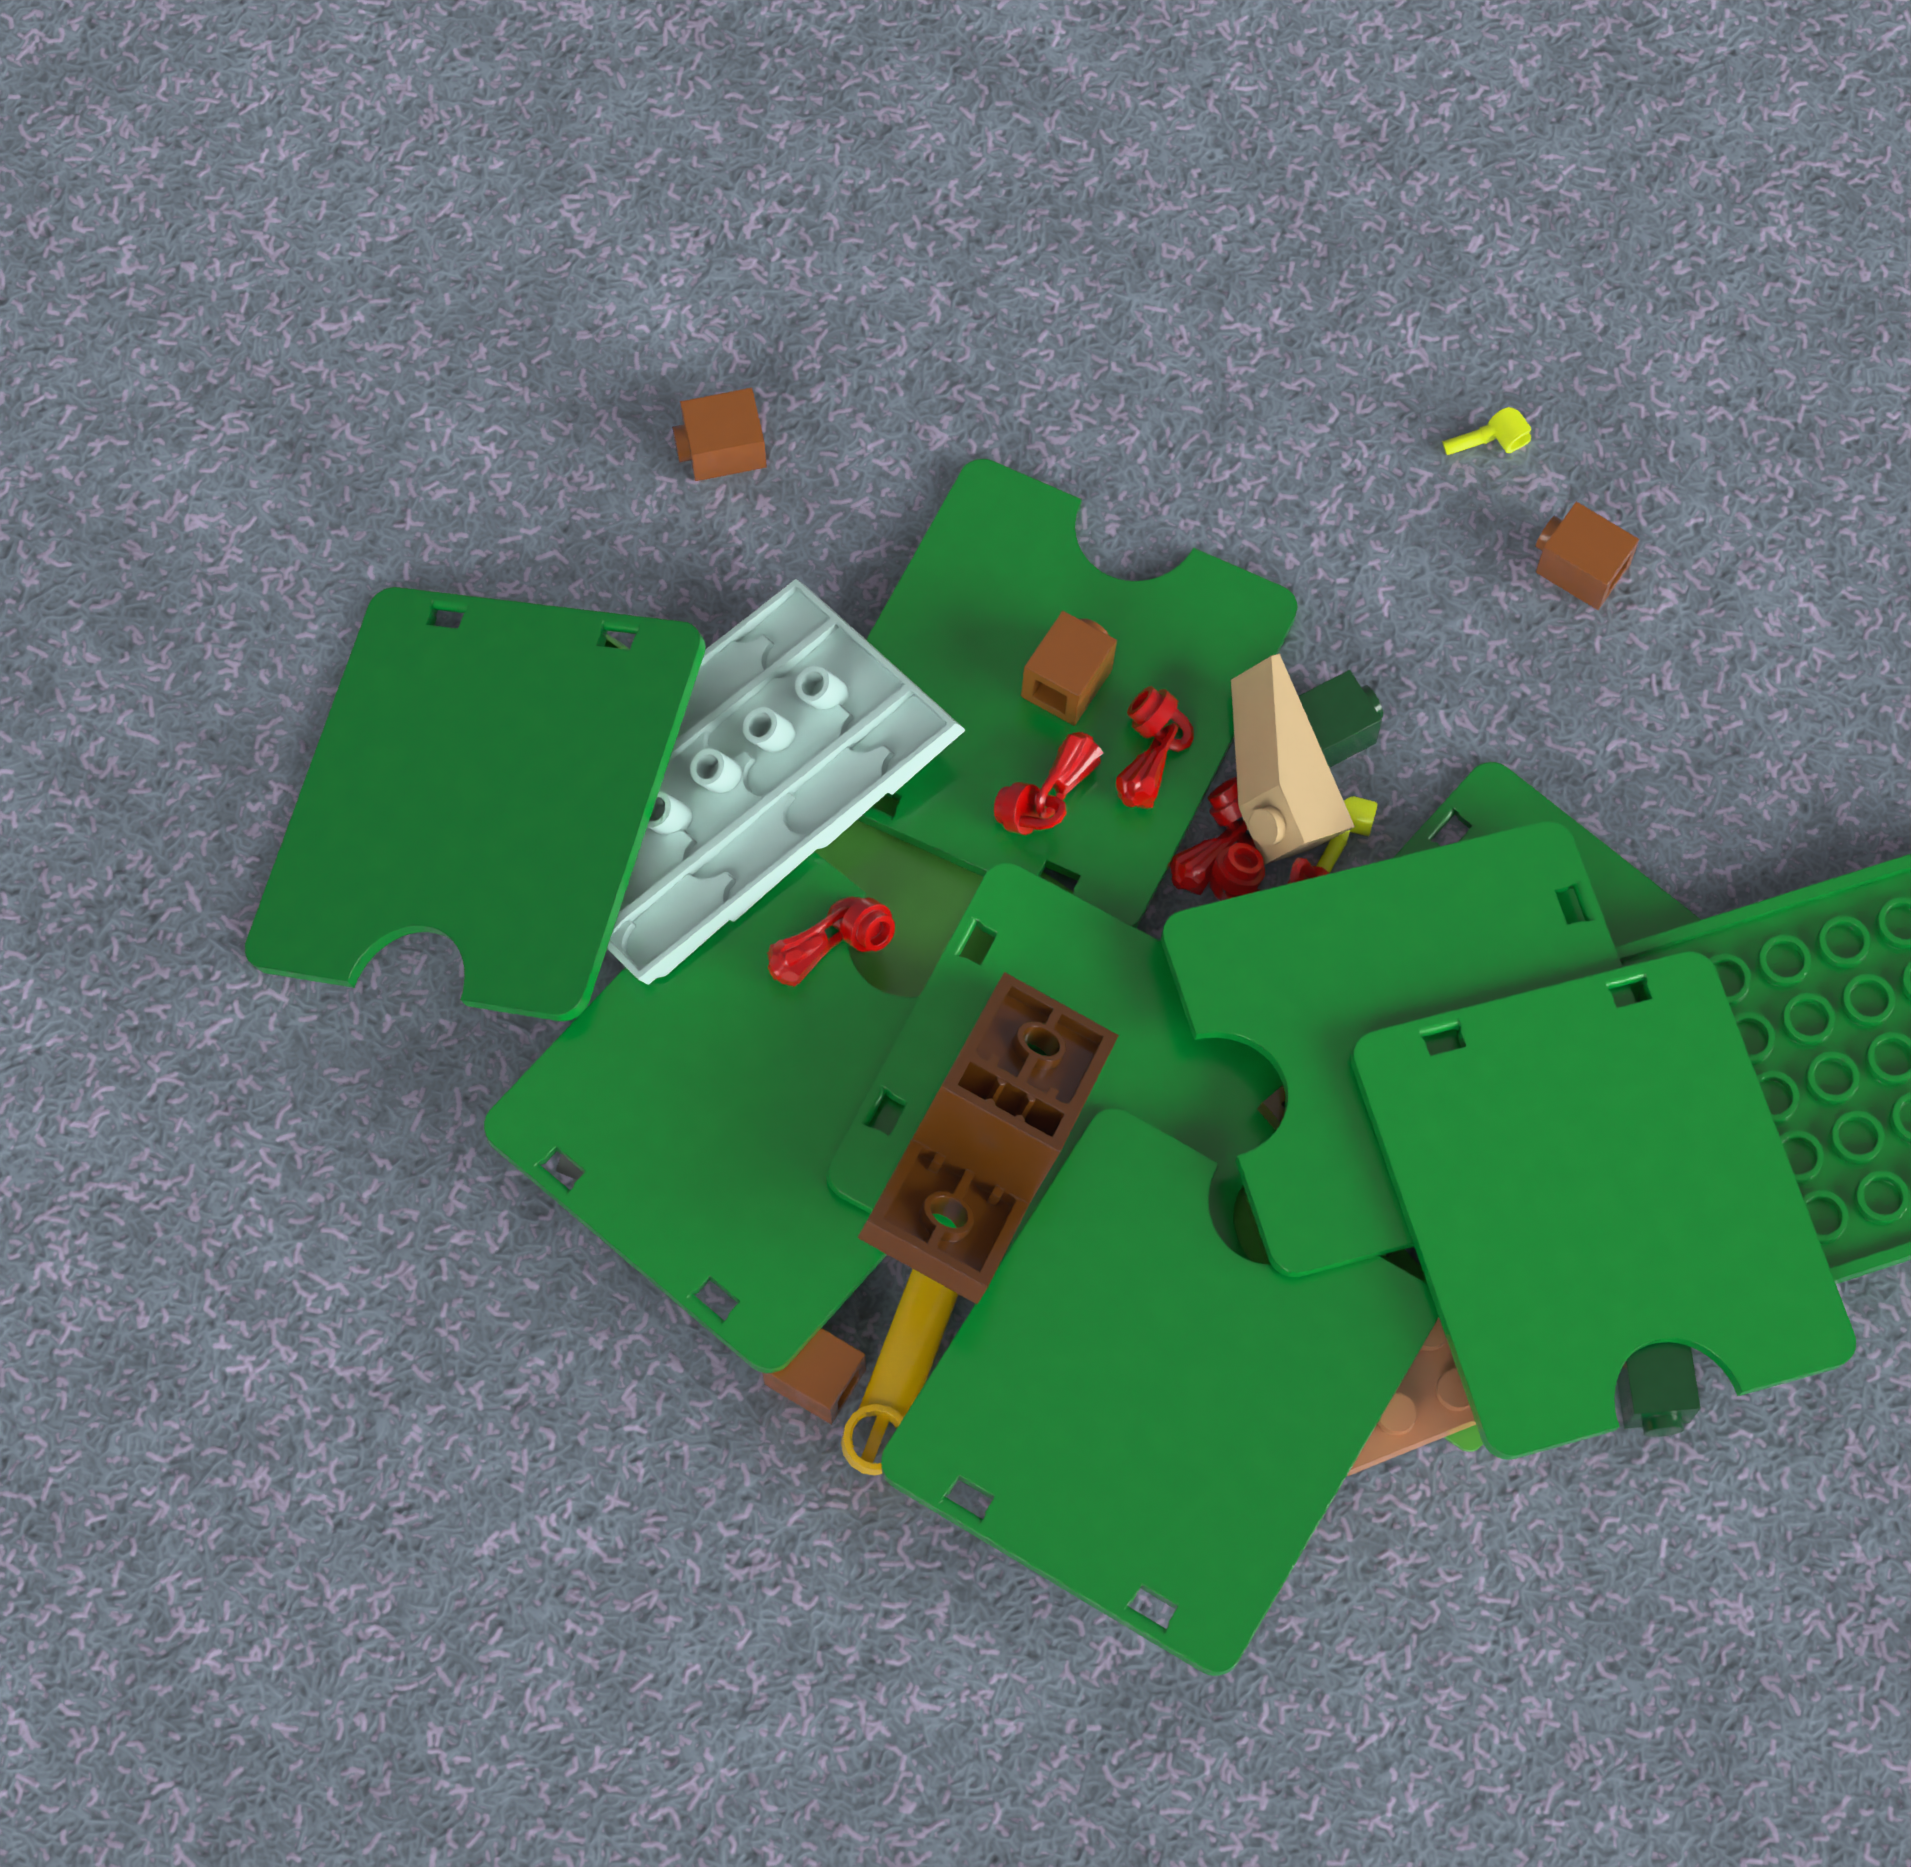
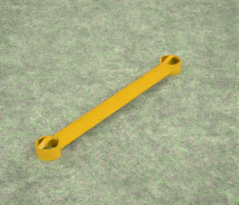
M913 1268L859 1409L851 1415L842 1433L841 1446L844 1457L851 1467L863 1474L874 1476L882 1474L881 1463L873 1462L888 1423L891 1422L897 1429L925 1385L959 1295ZM876 1416L862 1456L859 1457L853 1449V1429L861 1419Z

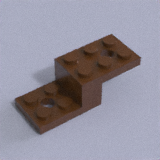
M1004 972L857 1238L978 1304L988 1288L1030 1202L1060 1154L1119 1035ZM1027 1044L1040 1048L1047 1056L1034 1052ZM932 1214H940L947 1217L955 1224L956 1228L941 1224Z

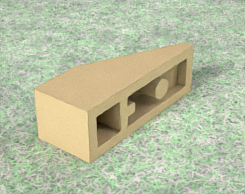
M1280 654L1270 656L1231 679L1238 805L1256 849L1263 856L1264 865L1312 850L1354 828L1353 821Z

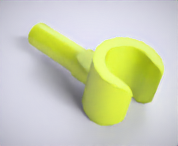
M1507 407L1497 412L1487 425L1479 427L1478 430L1444 440L1442 444L1446 455H1450L1481 444H1487L1497 439L1506 453H1512L1531 441L1529 433L1531 426L1518 410Z
M1356 796L1348 797L1344 800L1355 827L1331 839L1316 866L1322 867L1330 873L1347 844L1350 832L1370 836L1378 805L1375 801Z

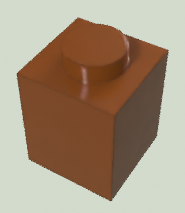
M752 387L680 401L683 425L672 426L679 463L691 461L695 481L767 468L765 442Z
M1576 501L1563 520L1554 515L1540 534L1535 547L1541 550L1542 554L1536 573L1599 610L1630 566L1640 539Z
M1062 611L1024 666L1021 697L1075 726L1113 669L1117 640L1109 636L1108 632L1098 623L1090 619H1078Z
M821 1328L787 1367L775 1373L762 1372L764 1385L832 1425L865 1373L866 1358L863 1352Z

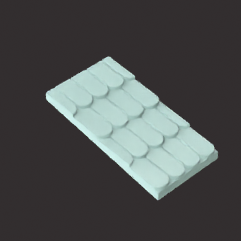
M795 579L705 649V654L607 949L638 980L648 985L656 978L666 976L729 920L735 922L816 849L828 846L885 794L890 793L893 795L962 734L965 729L806 585Z

